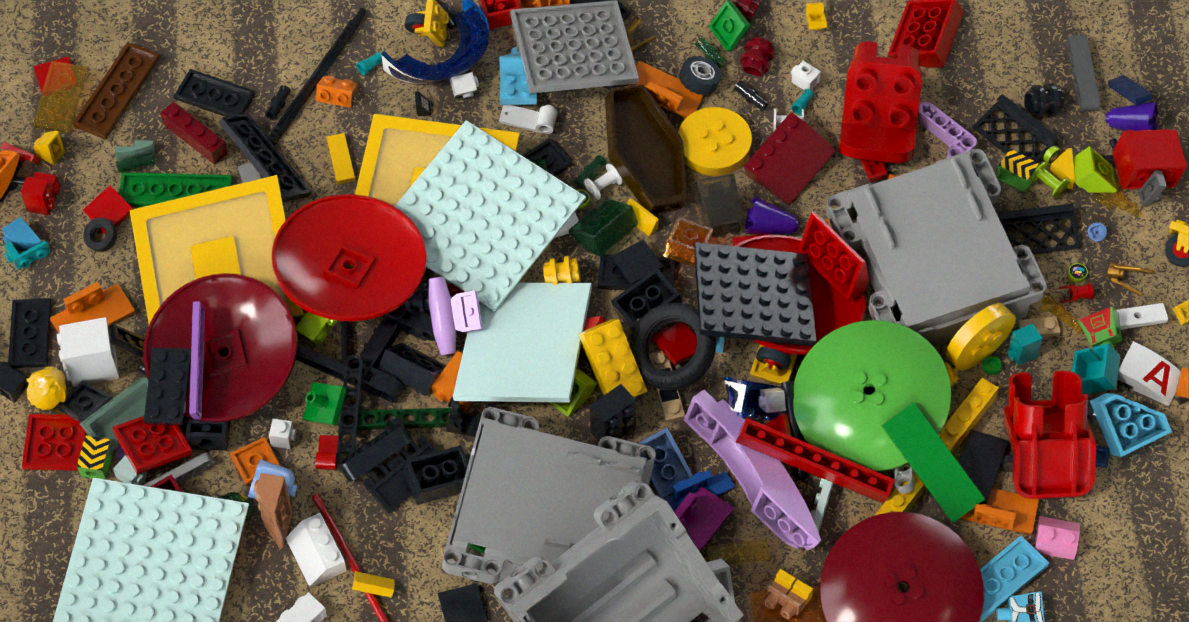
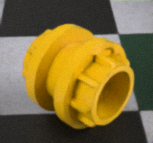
M564 256V262L557 263L555 258H551L550 262L543 265L545 283L558 285V283L581 282L579 263L576 258L570 259V256Z

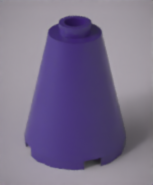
M1149 102L1137 106L1130 105L1111 108L1110 112L1106 113V123H1109V127L1122 131L1156 130L1158 105L1156 102Z
M758 197L752 198L751 204L754 205L753 208H748L745 221V229L747 230L745 233L791 235L793 231L796 232L798 227L796 216Z

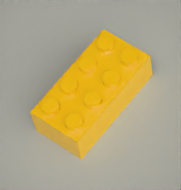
M619 319L608 320L578 333L603 396L620 384L633 397L647 392Z

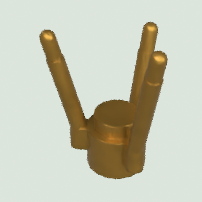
M637 18L634 19L626 30L632 52L656 38L653 36L633 46L634 40L630 36L642 22L641 19L638 20Z
M1110 262L1107 277L1111 278L1110 282L1142 296L1143 294L1118 279L1123 278L1124 271L1154 273V270Z

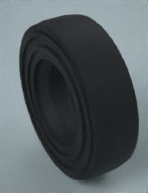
M95 218L84 229V242L94 251H107L116 242L117 229L110 220ZM100 228H104L106 230V237L102 241H96L94 238L95 232Z

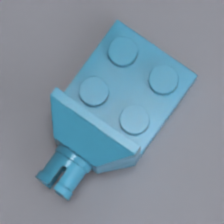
M514 47L511 50V54L499 57L500 105L537 104V93L529 92L520 52H517V47Z

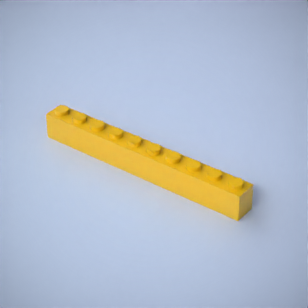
M981 378L945 424L939 435L952 455L997 398L999 387L984 378ZM916 473L914 489L909 493L902 494L895 488L875 515L888 512H909L926 490L925 485ZM909 481L901 483L900 486H905Z

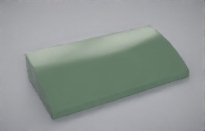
M146 377L139 378L80 423L88 436L110 440L107 455L120 446L113 433V426L144 416L148 389V379Z

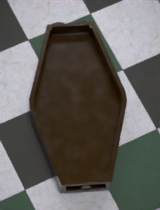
M644 85L612 88L605 98L608 157L611 164L615 167L641 206L650 213L656 214L682 209L687 201L684 147L680 134Z

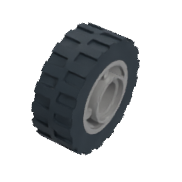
M692 56L685 60L679 73V79L684 87L691 92L709 95L716 90L722 74L718 68L719 66L712 60L702 56Z

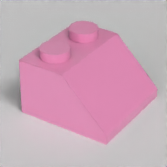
M1039 516L1035 549L1040 554L1074 560L1078 547L1080 524Z

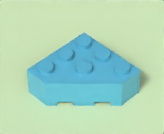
M1105 393L1090 401L1108 448H1110L1111 455L1122 457L1172 432L1164 413L1150 409L1120 395Z

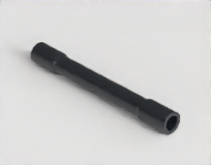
M785 381L781 383V387L785 394V406L789 418L791 436L801 440L799 427L794 415L793 381ZM794 467L796 480L808 478L806 471Z

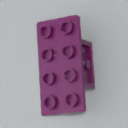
M701 487L695 495L690 492L674 513L686 529L692 542L701 552L731 514L733 506Z

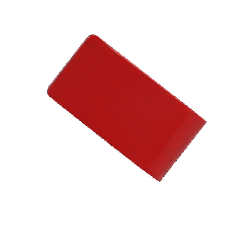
M319 436V447L315 460L316 470L337 469L338 436Z

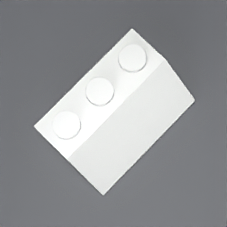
M321 513L302 520L286 537V541L309 587H313L347 571L345 561Z

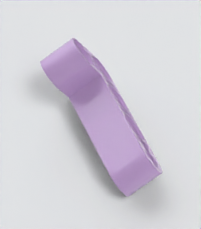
M923 102L919 105L917 121L950 147L947 158L976 149V138L930 102Z

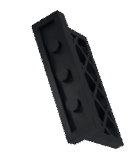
M1003 94L997 98V102L972 126L976 132L1003 153H1008V145H1019L1018 153L1024 156L1033 155V161L1037 163L1044 157V154L1050 147L1058 146V136ZM998 109L1003 113L1004 118H993L992 114ZM1004 122V129L993 130V123ZM1006 122H1015L1018 129H1006ZM983 123H991V130L983 131L979 127ZM1028 132L1031 134V140H1020V133ZM1018 133V140L1007 141V134ZM994 134H1005V141H996ZM1042 143L1046 146L1043 151H1034V144ZM1021 144H1032V151L1021 152Z
M1073 203L999 212L998 214L1004 231V227L1012 226L1017 230L1013 236L1006 233L1010 243L1013 242L1018 246L1026 245L1031 239L1039 245L1037 249L1031 250L1033 255L1081 248L1074 218ZM1070 219L1071 226L1068 230L1059 224L1061 220ZM1043 222H1049L1054 225L1050 232L1041 227ZM1025 224L1035 227L1031 234L1022 229ZM1056 227L1065 233L1061 239L1051 234ZM1037 230L1046 235L1042 242L1033 236ZM1019 232L1028 237L1024 244L1015 239ZM1069 235L1074 239L1075 245H1067L1063 242L1064 238ZM1048 237L1057 242L1055 247H1048L1044 244Z

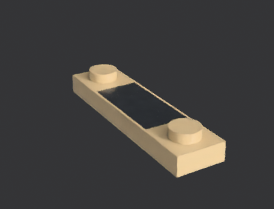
M662 351L649 354L651 363L655 368L662 371H672L670 361ZM656 388L666 423L683 420L685 414L678 390Z

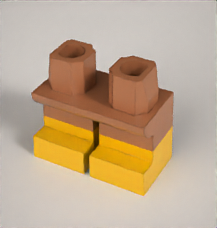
M780 569L776 574L775 580L768 587L764 605L774 609L777 603L783 606L780 614L789 620L794 614L799 615L810 601L813 588L798 579L796 581L795 577Z

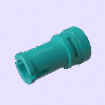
M377 52L368 59H363L356 63L358 71L363 76L368 74L372 68L383 63L381 59L382 54Z
M804 89L799 99L791 106V110L800 116L802 109H804L805 113L809 102L815 95L811 89Z

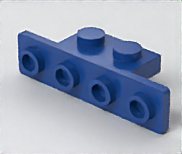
M709 470L696 473L690 479L678 481L673 486V495L664 500L668 502L675 512L690 492L695 495L703 487L715 496H720L733 490L734 485L726 472L712 477Z

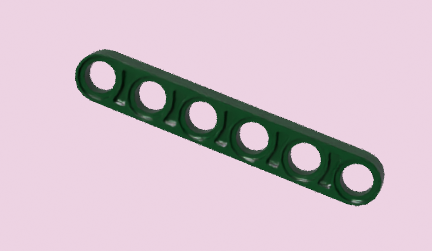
M451 408L359 410L358 430L384 429L386 424L384 419L387 416L399 418L406 429L447 427L449 422L443 420V417L446 414H450ZM411 415L415 419L408 423L404 421V418ZM426 415H432L434 417L433 421L426 422L423 420V418ZM346 416V417L344 418V423H345L346 425H351V424H347V423L345 422V420H346L347 418L353 417V416ZM371 416L375 418V421L372 424H367L365 422V419L367 417Z

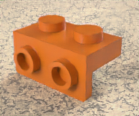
M323 76L317 84L316 101L350 108L352 106V97L358 89V83L349 79L340 80L335 79L333 76Z

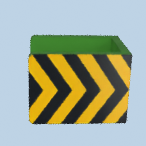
M1010 149L998 165L996 177L1024 193L1032 183L1031 176L1038 167V163Z
M85 436L77 464L81 477L107 479L114 454L113 450L107 455L110 445L109 439Z

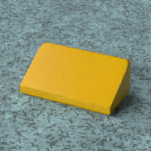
M630 198L622 216L647 236H651L658 229V218L634 199Z
M355 571L352 590L392 598L395 579Z

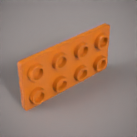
M638 61L636 69L639 83L628 84L627 87L630 85H644L659 106L684 118H687L697 110L703 97L702 94L691 92L684 87L680 79L642 61Z
M96 282L63 299L66 310L52 316L50 320L59 334L60 325L106 317L108 326L134 314L135 310L119 284H115L102 291L101 286Z
M992 488L987 505L976 504L973 509L959 519L1031 535L1039 499H1028L1016 493Z

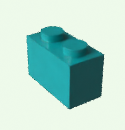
M1033 323L1012 332L1008 356L1011 361L1016 362L1017 366L1033 360L1039 355L1043 338Z

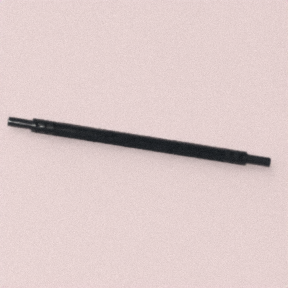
M360 8L353 20L351 19L269 134L268 138L274 145L277 144L316 88L318 82L326 74L359 27V22L366 14L364 8Z

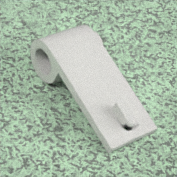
M503 105L499 123L533 132L551 134L554 130L558 111L551 105L542 106L539 112L513 105Z

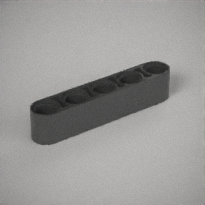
M1067 36L1066 45L1069 47L1067 50L1069 60L1072 62L1070 64L1073 77L1075 76L1073 80L1075 90L1078 91L1076 93L1078 105L1081 106L1079 110H1099L1100 99L1087 36Z

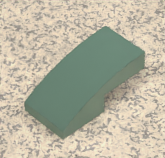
M135 140L134 146L115 147L117 162L135 161L156 153L154 141Z

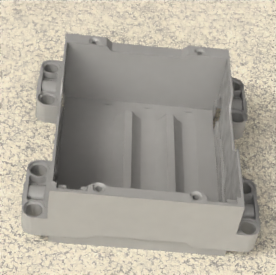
M974 149L940 160L934 165L875 184L859 186L832 195L827 199L826 214L832 229L866 262L869 279L875 290V293L870 297L868 307L872 319L893 322L910 328L924 337L934 348L950 343L966 322L990 305L1003 303L1015 315L1016 320L1027 317L1030 304L1042 300L1046 291L1045 279L1030 248L1025 245L1012 248L995 212L993 204L997 203L1001 186L984 151ZM1019 255H1022V256H1024L1025 258H1024V259H1021V258H1019L1018 256H1019ZM1033 288H1038L1041 291H1035ZM896 302L902 313L898 322H896L893 315V306H895Z
M494 407L485 408L480 418L444 551L443 570L448 574L494 584L506 578L515 569L534 556H540L550 563L599 526L595 521L594 511L614 493L633 480L641 481L649 486L656 456L654 449L646 445L610 436L601 438L598 446L539 432L538 421L533 417ZM641 486L636 489V496L641 493ZM609 512L603 515V521L608 519ZM471 543L486 547L484 557L466 553L467 544ZM543 563L537 565V572L543 568Z
M638 480L629 482L599 505L594 511V518L599 526L551 563L540 556H534L500 581L494 589L495 596L513 622H690L701 613L708 616L709 619L706 622H738V619L743 616L725 587L719 582L688 536L686 529L668 502L656 496L647 484ZM641 486L642 491L636 496V489ZM609 512L608 519L603 521V515ZM543 563V568L537 572V565ZM509 588V595L503 597L504 590Z

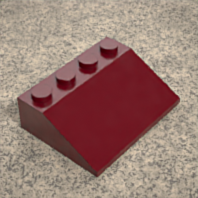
M790 112L744 165L746 176L789 206L834 155L836 150L805 121Z

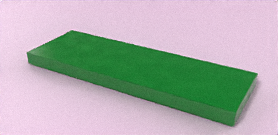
M122 172L119 195L131 207H145L232 186L233 175Z
M914 402L881 425L952 523L973 509L976 504L985 500Z

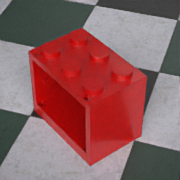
M1146 129L1141 131H1123L1112 151L1122 189H1140L1155 170L1163 172L1166 188L1176 187L1187 168L1176 130Z

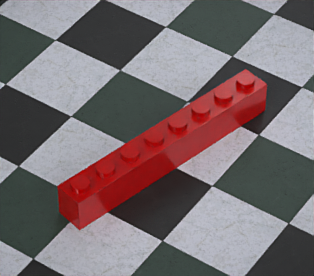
M748 418L743 422L735 441L738 444L882 504L889 498L895 479Z

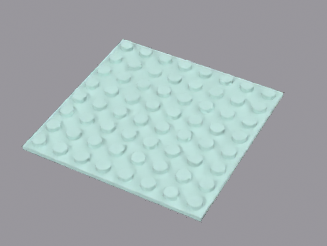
M466 120L394 207L407 215L422 235L426 249V267L439 276L444 277L445 280L453 283L464 292L477 291L479 302L495 312L583 203L586 196Z
M93 478L53 622H219L249 503Z

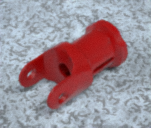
M1091 282L1082 286H1075L1073 284L1058 288L1069 289L1070 298L1069 300L1059 301L1062 303L1076 302L1077 299L1083 298L1092 300L1094 296Z

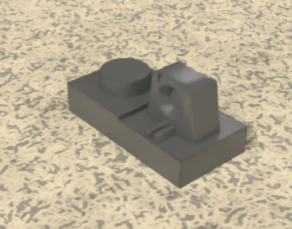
M1155 170L1138 190L1142 207H1148L1153 201H1158L1163 196L1162 191L1166 188V180L1162 171Z

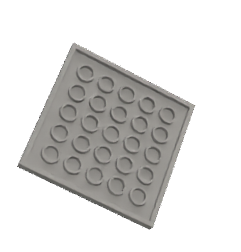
M617 0L511 10L510 15L530 93L639 83L638 72Z

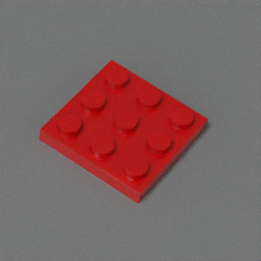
M29 414L22 460L23 470L78 471V460L85 436H87V433L80 425L81 422L62 414Z
M144 416L113 426V433L136 474L192 455V449L178 425L145 424L143 422Z

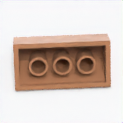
M260 473L259 480H256L254 484L256 501L259 502L258 510L261 511V519H263L265 528L278 547L283 548L293 514L285 477Z

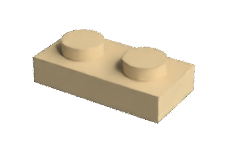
M1057 316L1018 321L1019 329L1033 323L1042 338L1060 336Z

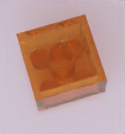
M678 217L667 239L663 256L695 267V242L710 244L714 229Z

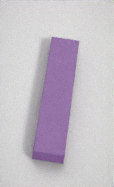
M200 301L193 302L189 414L193 419L202 418L205 308Z

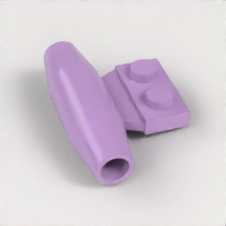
M444 277L429 279V309L433 334L440 355L455 354L456 330L469 332L483 329L477 291H469L456 294L451 298Z

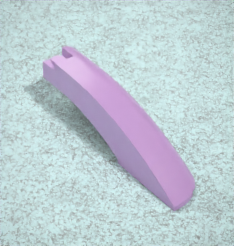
M705 390L695 395L684 421L726 463L744 490L752 506L750 511L787 545L795 549L805 548L806 550L817 546L821 538L814 520L798 488L782 463L777 459L735 442L745 420L736 411L730 410L729 404L724 399L717 402Z

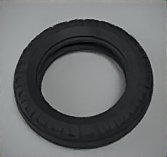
M668 303L650 310L640 319L632 333L630 349L642 379L646 383L662 390H678L694 384L708 371L715 357L716 336L699 334L697 308L683 303ZM672 322H684L691 325L697 336V347L692 359L685 366L674 371H662L655 368L649 357V345L654 334L661 327Z

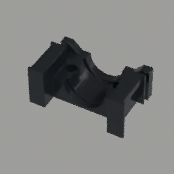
M451 397L447 407H451V411L447 419L449 424L446 432L476 437L482 413L475 416L462 413V409H458L459 401H454L453 397ZM488 403L486 408L495 407L496 404Z

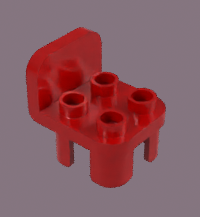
M861 42L855 47L853 60L848 67L839 150L843 155L855 159L892 163L908 162L913 158L922 87V70L919 67L920 54L912 46L899 45L897 59L877 57L878 44L876 42Z
M1055 371L1052 379V400L1031 401V374L1021 372L1011 375L1009 377L1008 405L1004 408L1003 421L1013 449L1012 479L1017 493L1028 499L1078 497L1088 493L1095 481L1096 442L1087 420L1088 396L1087 394H1081L1082 381L1080 376L1071 371Z

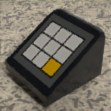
M416 92L417 116H430V101L420 92Z

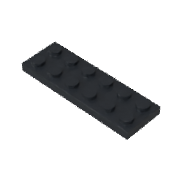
M248 113L222 117L219 124L224 131L231 137L263 178L278 176L282 202L310 196L312 193L311 189Z

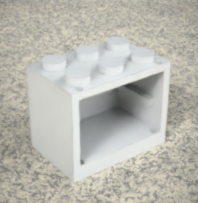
M106 317L59 326L60 333L57 334L58 344L61 348L59 356L63 363L64 372H66L67 381H71L73 387H77L82 381L93 384L119 379L115 345L110 343Z

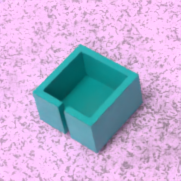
M1109 344L1095 346L1093 350L1086 348L1074 351L1072 372L1077 373L1081 378V394L1088 395L1116 389L1120 355Z

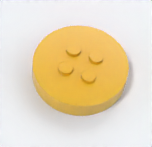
M720 107L703 108L690 114L680 125L678 133L683 141L685 164L700 174L721 176L732 173L739 169L750 155L751 130L747 122L740 115L729 109Z
M996 303L981 310L955 334L947 347L946 358L960 371L976 366L986 357L990 356L1005 341L1015 325V315L1003 303Z

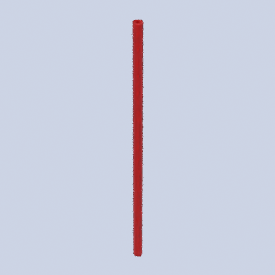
M319 493L314 494L312 499L352 572L362 573ZM364 592L379 621L389 622L376 596Z

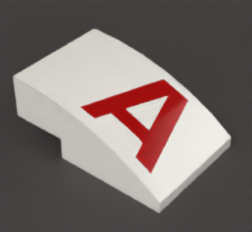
M1133 341L1118 370L1117 380L1133 386L1134 391L1169 406L1176 393L1181 371L1157 353Z

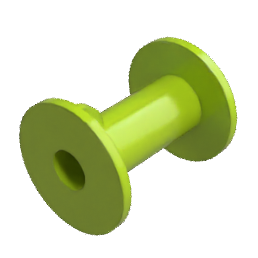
M1045 161L1036 168L1031 176V181L1042 180L1054 190L1052 198L1056 199L1066 190L1070 180L1067 178L1063 181L1058 180L1047 171L1049 163Z

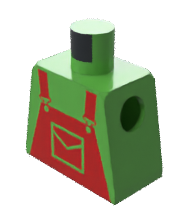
M1113 307L1078 320L1092 347L1109 344L1114 349V344L1122 341L1119 313Z

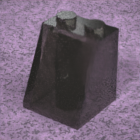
M734 173L697 180L696 201L706 237H719L722 234H736L742 231L744 219Z

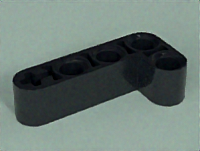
M399 418L390 420L385 424L384 432L343 458L337 464L348 482L357 479L412 441L411 435Z

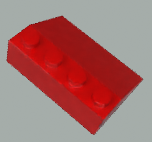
M958 0L908 1L887 56L897 59L898 46L909 45L919 52L920 66L926 68L944 67L964 13Z
M814 211L811 212L798 252L807 254L808 262L848 301L864 293L869 282L865 260Z

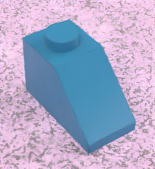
M21 217L2 228L4 237H2L5 244L11 241L17 251H27L42 242Z

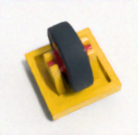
M427 0L426 11L407 15L404 26L409 32L418 34V36H428L436 46L443 47L447 39L446 27L449 22V15L436 0Z
M1176 220V222L1171 221L1168 234L1172 235V237L1168 239L1165 246L1166 257L1175 266H1189V226H1187L1186 222Z
M759 345L750 376L781 386L782 382L790 380L798 354L784 353Z

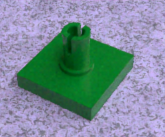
M726 0L708 27L726 51L731 52L750 27V24L731 0Z
M312 383L311 390L305 397L307 404L302 420L337 426L347 388Z

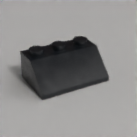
M400 343L385 349L378 370L396 377L405 387H411L418 394L426 396L433 393L432 384L446 365L404 343Z

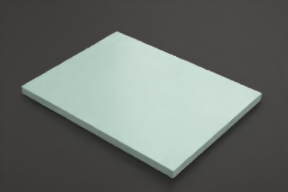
M517 283L495 312L479 302L483 329L467 332L453 393L454 401L570 402L581 347L578 333L584 331L592 290L591 283H558V285H553V283Z

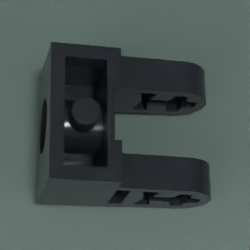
M189 418L186 428V441L192 450L227 451L231 421L207 422Z

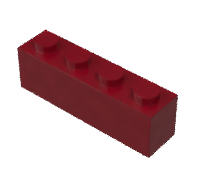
M172 102L161 112L163 125L214 165L228 154L224 140L175 102Z

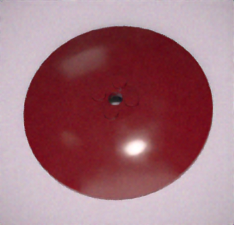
M230 273L213 274L198 278L172 293L154 314L144 340L143 360L145 371L149 380L153 348L191 349L193 302L200 301L205 308L202 418L193 419L189 414L190 379L185 417L207 422L237 420L264 407L280 392L287 382L297 355L296 325L289 308L282 298L261 281L248 276ZM229 349V354L226 357H220L221 350Z
M888 512L860 521L837 540L830 550L822 570L820 602L826 622H979L984 604V586L981 571L973 553L953 530L943 523L921 514ZM898 584H908L909 591L905 593L900 592Z

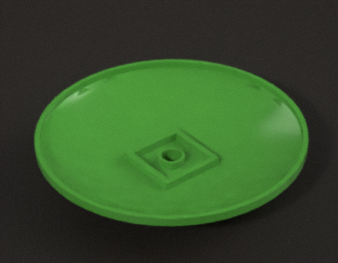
M870 320L851 323L823 337L803 359L793 386L794 415L807 443L876 472H885L908 464L881 425L914 402L936 433L940 435L946 424L951 406L949 375L936 349L924 337L912 329L887 321ZM872 386L875 388V392L872 395H866L864 393L865 388Z

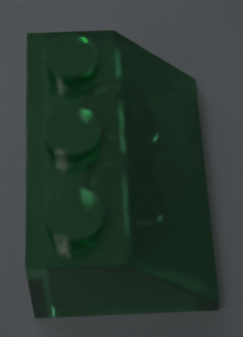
M606 198L568 231L587 252L601 256L614 244L618 243L627 233L631 232L638 225V221L631 205Z

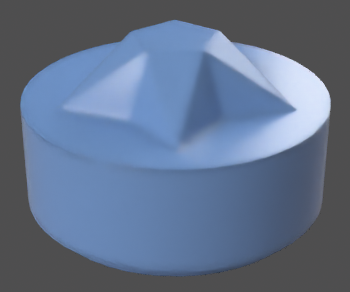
M1093 223L1088 228V237L1094 242L1103 241L1107 235V229L1102 223Z

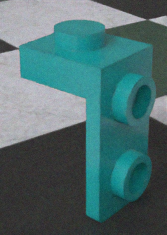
M11 241L4 244L6 250L4 256L8 263L13 262L17 270L28 267L33 261L45 258L51 252L47 241H43L21 254L17 252Z

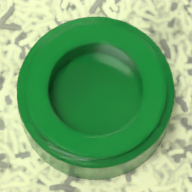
M988 356L983 360L982 369L988 375H997L1002 369V362L996 356Z

